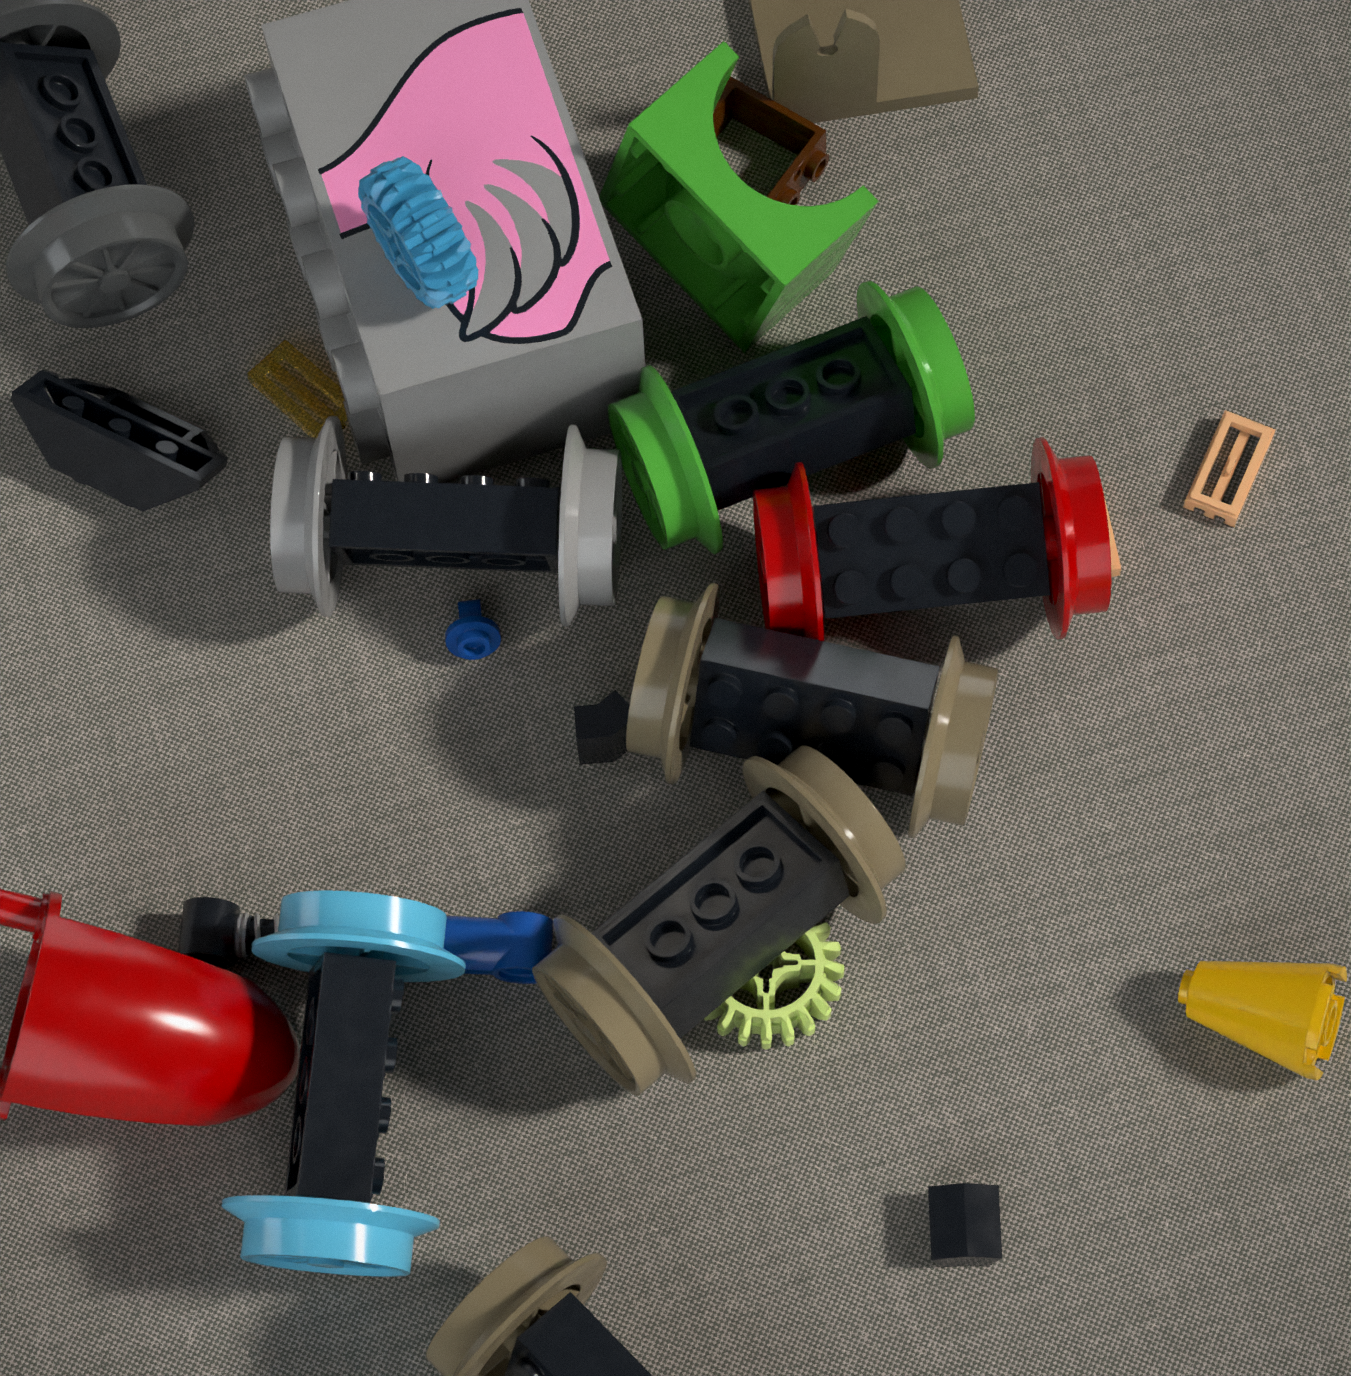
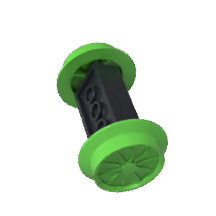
M872 281L863 282L857 290V320L673 391L669 390L665 381L651 365L642 367L640 371L639 393L609 404L608 418L616 449L621 450L622 467L642 516L658 544L663 549H669L696 538L710 553L717 554L721 552L723 536L718 511L752 498L753 490L776 488L788 484L794 466L798 462L803 463L806 476L903 439L922 465L929 469L941 465L944 440L970 431L974 426L975 410L970 383L959 349L947 322L930 295L923 288L915 286L888 296L876 283Z

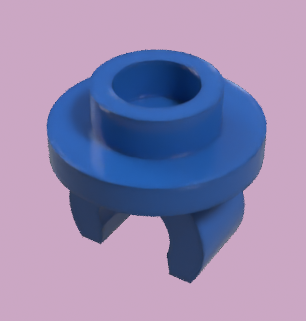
M480 599L459 601V619L451 623L445 632L447 649L453 655L468 660H478L492 654L501 643L499 626L493 620L482 617Z

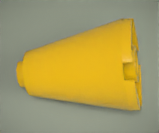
M1200 961L1194 971L1186 969L1179 987L1178 1003L1186 1005V1016L1305 1078L1317 1081L1324 1072L1314 1065L1317 1058L1329 1061L1344 1007L1345 997L1334 994L1335 979L1347 982V971L1345 966L1333 963Z

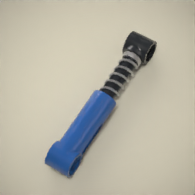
M212 897L187 899L183 903L178 952L222 969L230 968L238 957L246 958L252 954L253 941L278 932L279 915L276 914L274 919H260L258 913L254 917L247 912L243 914L240 912V907L237 904L228 900ZM525 911L507 912L499 915L497 918L447 916L444 949L465 962L464 974L493 975L497 979L510 983L536 984L532 968L552 952L553 920L542 914Z

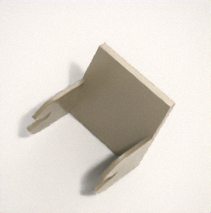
M748 0L767 97L813 123L978 98L979 86L959 0Z

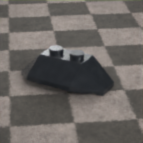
M41 370L12 391L11 402L51 468L70 476L80 484L88 485L117 499L123 505L134 507L142 512L198 491L227 465L228 457L219 451L217 444L205 430L114 387L78 378H59L57 373Z

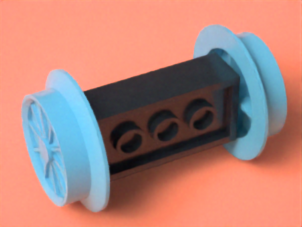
M333 890L297 892L288 894L281 900L278 932L253 941L252 953L255 956L276 965L309 972L284 1196L245 1195L227 1197L222 1200L221 1207L244 1221L240 1255L242 1260L270 1267L326 1274L371 1277L407 1276L411 1272L414 1238L440 1227V1220L434 1216L412 1210L370 1203L373 1194L380 1195L384 1180L385 1160L375 1156L379 1134H386L389 1127L391 1098L382 1097V1090L386 1073L393 1074L395 1068L397 1038L388 1037L389 1024L392 1014L398 1015L400 1013L404 982L442 981L457 978L465 973V962L444 949L447 915L442 910L418 901L374 893Z

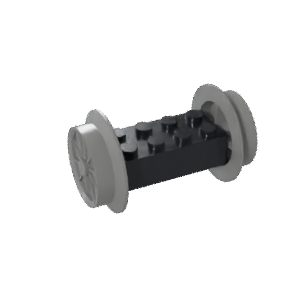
M329 416L326 419L317 438L283 437L280 442L273 475L270 515V545L274 583L279 593L312 594L317 608L323 617H331L335 610L340 591L343 565L558 573L559 611L561 624L564 627L570 626L580 605L615 606L619 579L622 530L621 450L587 448L577 425H570L567 431L561 492L559 488L550 487L549 480L533 477L516 479V486L494 485L493 478L479 475L461 476L460 484L438 483L437 476L424 473L405 474L404 482L382 481V475L376 472L351 471L348 473L347 479L344 435L341 422L337 416Z

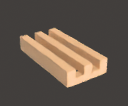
M1225 410L1191 485L1183 508L1194 511L1195 507L1205 511L1204 516L1214 519L1217 515L1225 519L1224 524L1235 527L1276 429ZM1230 427L1240 430L1212 496L1209 497L1201 494ZM1250 436L1259 437V442L1231 505L1222 502Z

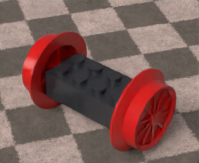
M1044 437L1036 438L1034 441L1031 457V483L812 506L805 468L802 462H798L794 466L786 487L753 490L755 544L765 629L824 641L823 619L1042 596L1049 627L1055 639L1059 640L1066 637L1073 615L1106 612L1109 608L1111 598L1110 537L1105 498L1096 462L1091 455L1057 458Z

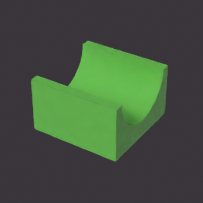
M723 41L629 123L599 199L601 205L745 353L833 273L879 201L863 185L854 193L832 203L816 206L790 205L760 194L737 176L719 148L713 123V111L739 59V56Z

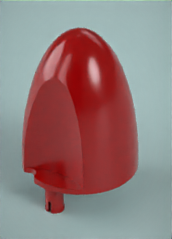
M0 889V925L31 932L33 939L2 1066L0 1067V1120H7L12 1102L41 1109L115 1120L154 1124L211 1126L243 1118L265 1108L280 1098L296 1078L300 1045L295 1030L276 1002L252 980L146 941L86 923L60 917L61 893L49 891V893L43 892L42 897L39 898Z

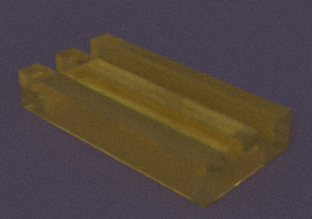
M286 339L247 373L249 383L311 438L318 437L329 416H337L339 418L342 430L346 427L345 421L348 419L343 404L345 399L342 389ZM283 358L340 408L335 412L329 409L302 383L285 370L279 362ZM269 372L324 422L320 425L265 375Z

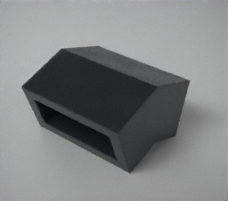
M616 690L598 704L574 706L576 741L580 765L615 762L627 752L626 730L630 705Z
M959 1183L928 1187L931 1260L941 1268L955 1266L989 1267L1002 1259L999 1185Z

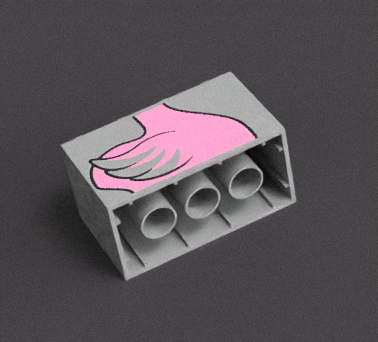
M348 0L262 24L261 27L271 68L244 75L260 129L259 137L276 194L281 195L288 218L286 223L303 280L304 282L308 281L316 307L314 311L331 369L337 373L345 399L343 401L345 412L361 463L365 464L390 457L397 481L404 482L405 474L424 473L435 475L438 477V483H444L461 476L471 475L565 447L567 431L570 425H577L583 441L612 433L608 418V405L639 393L640 371L642 367H645L643 321L529 0ZM404 156L418 164L423 173L430 176L435 187L441 190L443 198L452 207L457 221L462 225L465 237L471 243L470 249L476 257V266L479 269L477 286L467 291V295L453 304L448 303L439 309H432L415 297L411 289H407L403 279L399 274H396L390 261L385 258V253L380 244L375 240L376 237L371 227L367 224V217L361 209V201L358 197L359 180L370 174V170L398 157Z

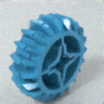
M404 156L398 157L370 170V174L359 180L358 197L361 201V209L367 217V224L371 227L376 237L375 240L383 249L385 258L390 261L396 274H399L407 289H411L418 300L432 309H439L448 303L453 304L467 295V291L477 286L479 269L476 266V257L470 249L471 243L465 237L462 225L457 221L452 207L443 198L441 190L435 187L430 176L424 174L418 164Z

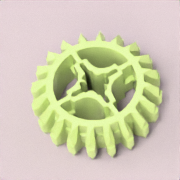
M823 922L814 925L794 942L806 953L809 960H801L800 954H791L784 951L769 963L773 965L772 978L769 979L768 993L763 991V978H759V973L740 988L752 993L756 999L757 1009L745 1006L730 996L705 1017L704 1020H712L721 1016L717 1025V1032L721 1036L729 1034L734 1027L739 1028L738 1044L746 1046L750 1042L752 1034H759L761 1047L765 1050L771 1048L773 1034H780L782 1042L789 1047L794 1044L793 1028L797 1027L807 1036L814 1034L815 1024L811 1016L825 1021L830 1018L831 1008L826 1001H838L840 999L841 987L833 981L844 977V965L833 961L840 956V944L835 941H826L830 935L831 928L829 924ZM800 983H811L806 992L796 1001L785 1007L775 1009L776 998L781 992L786 989L799 988Z

